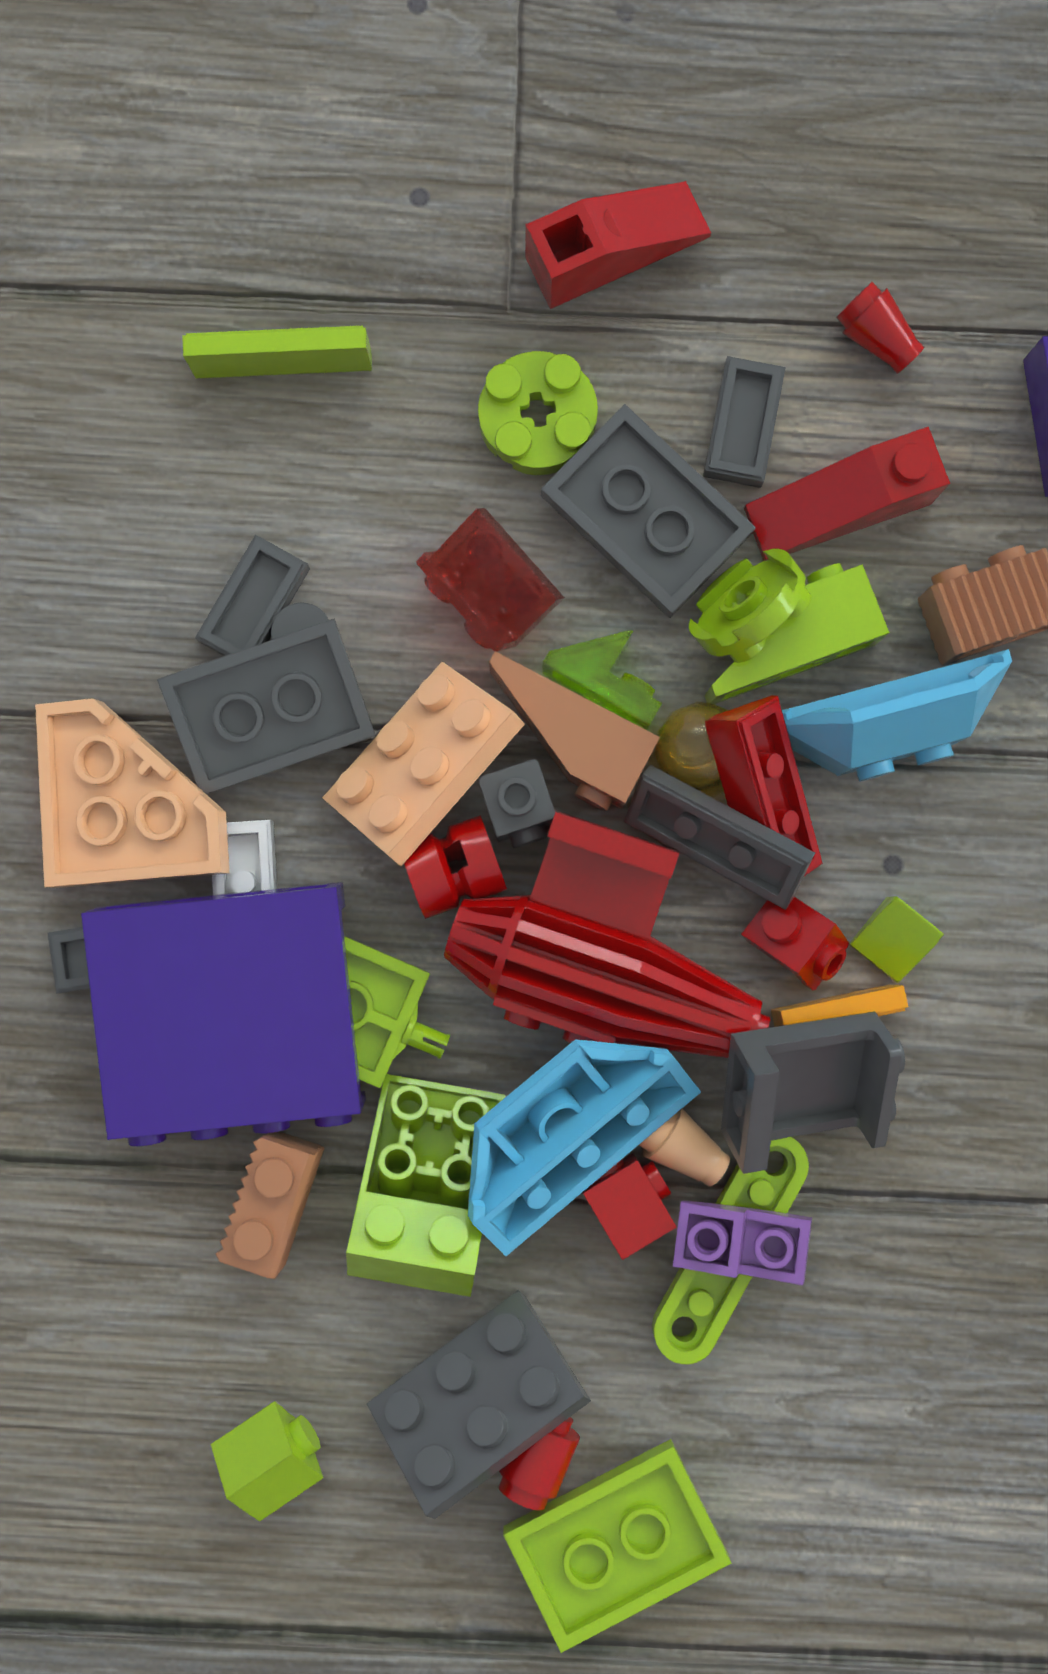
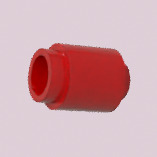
M571 1417L499 1470L502 1479L498 1488L504 1496L523 1507L538 1511L545 1509L548 1499L557 1497L580 1440L579 1434L571 1428L573 1423Z

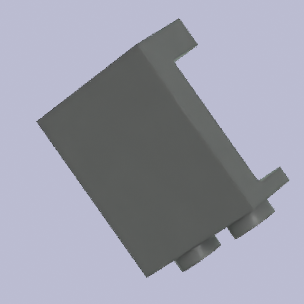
M875 1011L732 1033L721 1132L742 1173L767 1170L771 1140L787 1138L789 1136L794 1137L854 1126L861 1130L871 1148L886 1146L890 1121H893L896 1116L894 1098L898 1077L905 1067V1054L902 1044L895 1035L890 1034Z

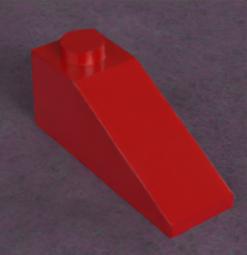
M928 426L859 451L746 504L744 510L748 520L756 527L753 534L763 561H767L769 559L763 551L782 549L791 554L929 506L948 487L950 481Z

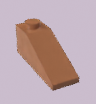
M495 651L489 661L490 674L566 779L578 786L574 795L603 811H607L610 804L622 809L660 737Z

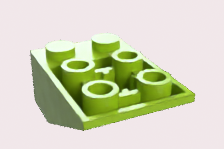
M386 1074L381 1089L346 1251L347 1275L471 1297L482 1233L472 1224L468 1217L474 1123L505 1098V1094Z

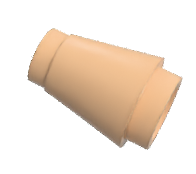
M683 1108L639 1144L643 1148V1156L694 1180L701 1181L708 1187L715 1185L723 1177L730 1163V1156L721 1150Z

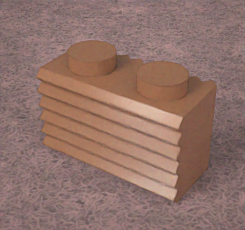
M1023 545L1012 547L988 558L990 567L969 573L967 565L963 564L944 570L931 577L933 586L929 587L918 597V604L922 608V615L926 620V626L930 631V637L934 642L935 651L938 653V659L942 665L1048 630V552L1046 548L1026 554Z
M280 1131L266 1133L253 1142L256 1150L249 1154L252 1162L245 1166L248 1174L241 1178L244 1186L236 1191L239 1198L233 1203L235 1211L228 1216L231 1223L224 1228L227 1235L220 1240L222 1248L215 1253L221 1263L271 1279H275L286 1265L325 1148Z

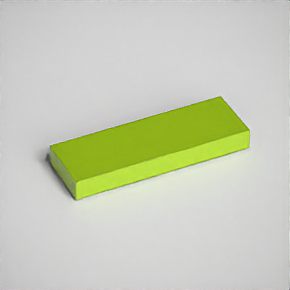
M363 325L204 332L182 335L183 357L196 379L372 371L371 347L366 327H363Z

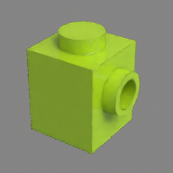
M275 1401L210 1444L226 1499L259 1522L324 1478L315 1454L321 1448L313 1426L303 1415L295 1418Z

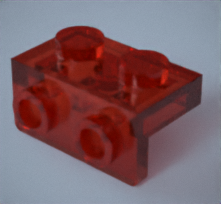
M476 508L437 551L424 552L416 561V564L427 575L424 578V582L428 589L442 602L451 603L465 618L464 627L470 637L480 646L486 649L491 648L496 652L516 647L565 598L486 508Z

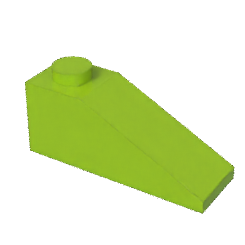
M837 563L806 577L808 584L805 585V588L811 595L809 606L799 616L786 620L778 629L766 637L764 646L753 658L741 663L734 661L704 695L708 707L875 646L888 635L889 630L863 564L843 571L841 564Z

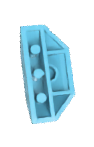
M1007 649L784 709L782 713L792 750L837 776L856 771L859 781L895 772L892 761L915 755L918 766L954 756L951 745L970 737L1012 662L1010 651Z
M575 1039L474 1123L468 1205L469 1219L505 1256L509 1255L699 1095L701 1091L674 1056L665 1048Z

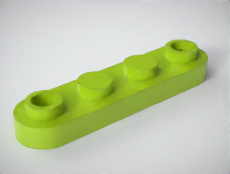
M790 1136L771 1140L769 1153L773 1151L781 1152L784 1159L782 1168L775 1173H768L762 1170L743 1174L737 1163L715 1204L788 1213L808 1175L809 1162L804 1148ZM679 1268L652 1321L653 1335L661 1353L669 1360L685 1365L694 1364L706 1358L713 1350L753 1276L739 1274L737 1278ZM680 1317H689L694 1321L693 1330L686 1336H678L672 1332L674 1321Z

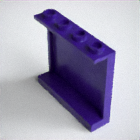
M343 882L103 906L81 913L107 1140L128 1138V1145L147 1146L165 1141L167 1139L166 1134L189 1131L191 1139L206 1140L228 1134V1127L252 1125L254 1133H273L290 1128V1121L314 1119L315 1125L318 1127H332L347 1124L352 1121V1115L361 1114L366 1101L365 1091H361L341 911L345 907Z

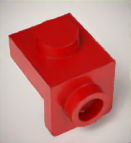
M796 897L793 898L786 910L767 900L741 934L748 943L791 971L812 991L816 990L823 980H830L837 974L845 961L846 949L849 946V941L836 923Z

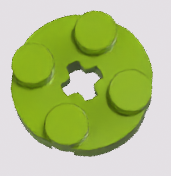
M544 351L525 352L507 359L502 364L495 365L488 372L486 384L480 394L478 403L479 427L487 448L496 457L498 455L503 461L512 464V469L529 475L556 473L585 445L596 429L598 415L596 394L589 378L581 371L579 363L573 357L567 354L556 355ZM540 400L544 405L553 408L555 413H550L546 416V425L537 427L532 418H522L521 411L529 408L531 401Z
M782 549L763 551L769 560L755 566L745 558L723 572L703 592L696 603L702 615L698 620V624L690 618L689 631L708 654L718 657L730 655L737 663L745 662L760 652L766 637L778 629L786 620L799 616L809 606L811 595L805 588V574L788 552Z

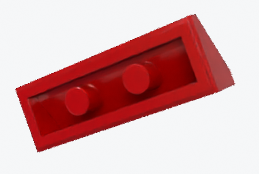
M770 695L719 713L706 720V731L728 806L815 852L804 876L823 864L778 695Z

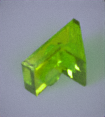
M633 630L551 650L543 660V674L645 730L649 728L662 705L661 702L653 698L655 689L642 679L629 673H624L621 679L612 674L613 669L631 640Z

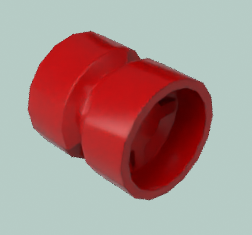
M481 815L448 826L445 838L439 839L430 833L404 863L414 894L425 919L458 908L460 897L467 895L472 899L486 898L507 890ZM466 859L468 866L462 867L453 874L449 862Z

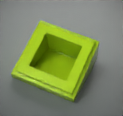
M891 896L883 900L849 945L893 981L899 983L934 948L944 934L899 897Z

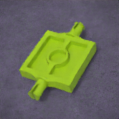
M344 936L359 1079L381 1088L393 1059L405 1048L406 1044L437 1057V1059H441L445 1051L444 1048L423 1038L426 1037L447 1046L450 1034L442 1033L417 1022L418 1001L430 976V972Z

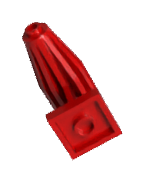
M555 812L547 837H550L531 895L464 899L458 909L447 940L444 958L494 1001V1006L506 1010L503 1017L505 1020L533 1030H539L541 1022L563 1029L565 1031L562 1038L569 1043L577 1039L665 1048L669 1051L729 1058L732 1033L769 1027L770 1016L761 1014L762 1000L753 997L651 936L669 879L672 878L679 852L563 812Z

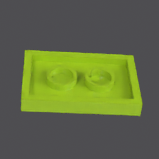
M671 1439L548 1502L544 1510H533L503 1526V1536L561 1653L732 1564L729 1554Z

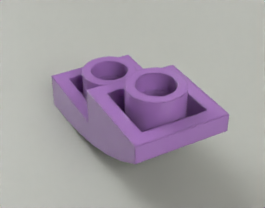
M681 1201L673 1267L737 1278L739 1274L803 1285L805 1282L812 1217L723 1204Z

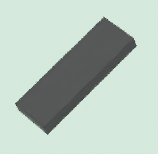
M652 765L642 773L624 822L785 910L793 900L815 855V852Z

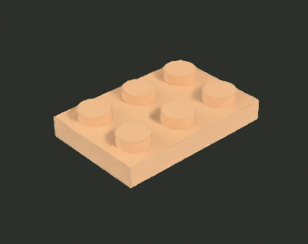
M441 662L393 718L380 730L379 734L350 767L341 774L339 779L322 798L398 865L402 866L521 730L525 723L513 710L450 666Z

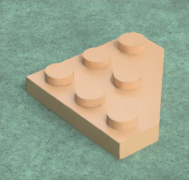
M92 698L35 704L44 887L63 888L230 873L226 811L104 702Z

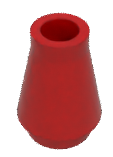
M873 281L836 317L845 327L842 332L844 335L887 363L897 374L907 367L925 348L915 337L888 288L882 292Z

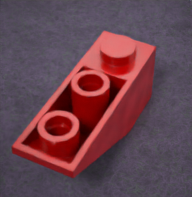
M684 181L581 199L526 224L525 258L549 308L552 309L711 237V231L687 182Z

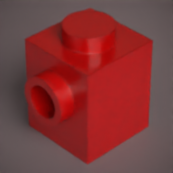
M634 1153L621 1159L583 1191L586 1200L622 1260L677 1228L661 1201L671 1195V1191L653 1161L641 1167Z

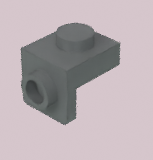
M532 759L480 777L479 785L498 843L510 839L513 848H518L547 838L548 834L545 827L551 825L555 810L538 761Z

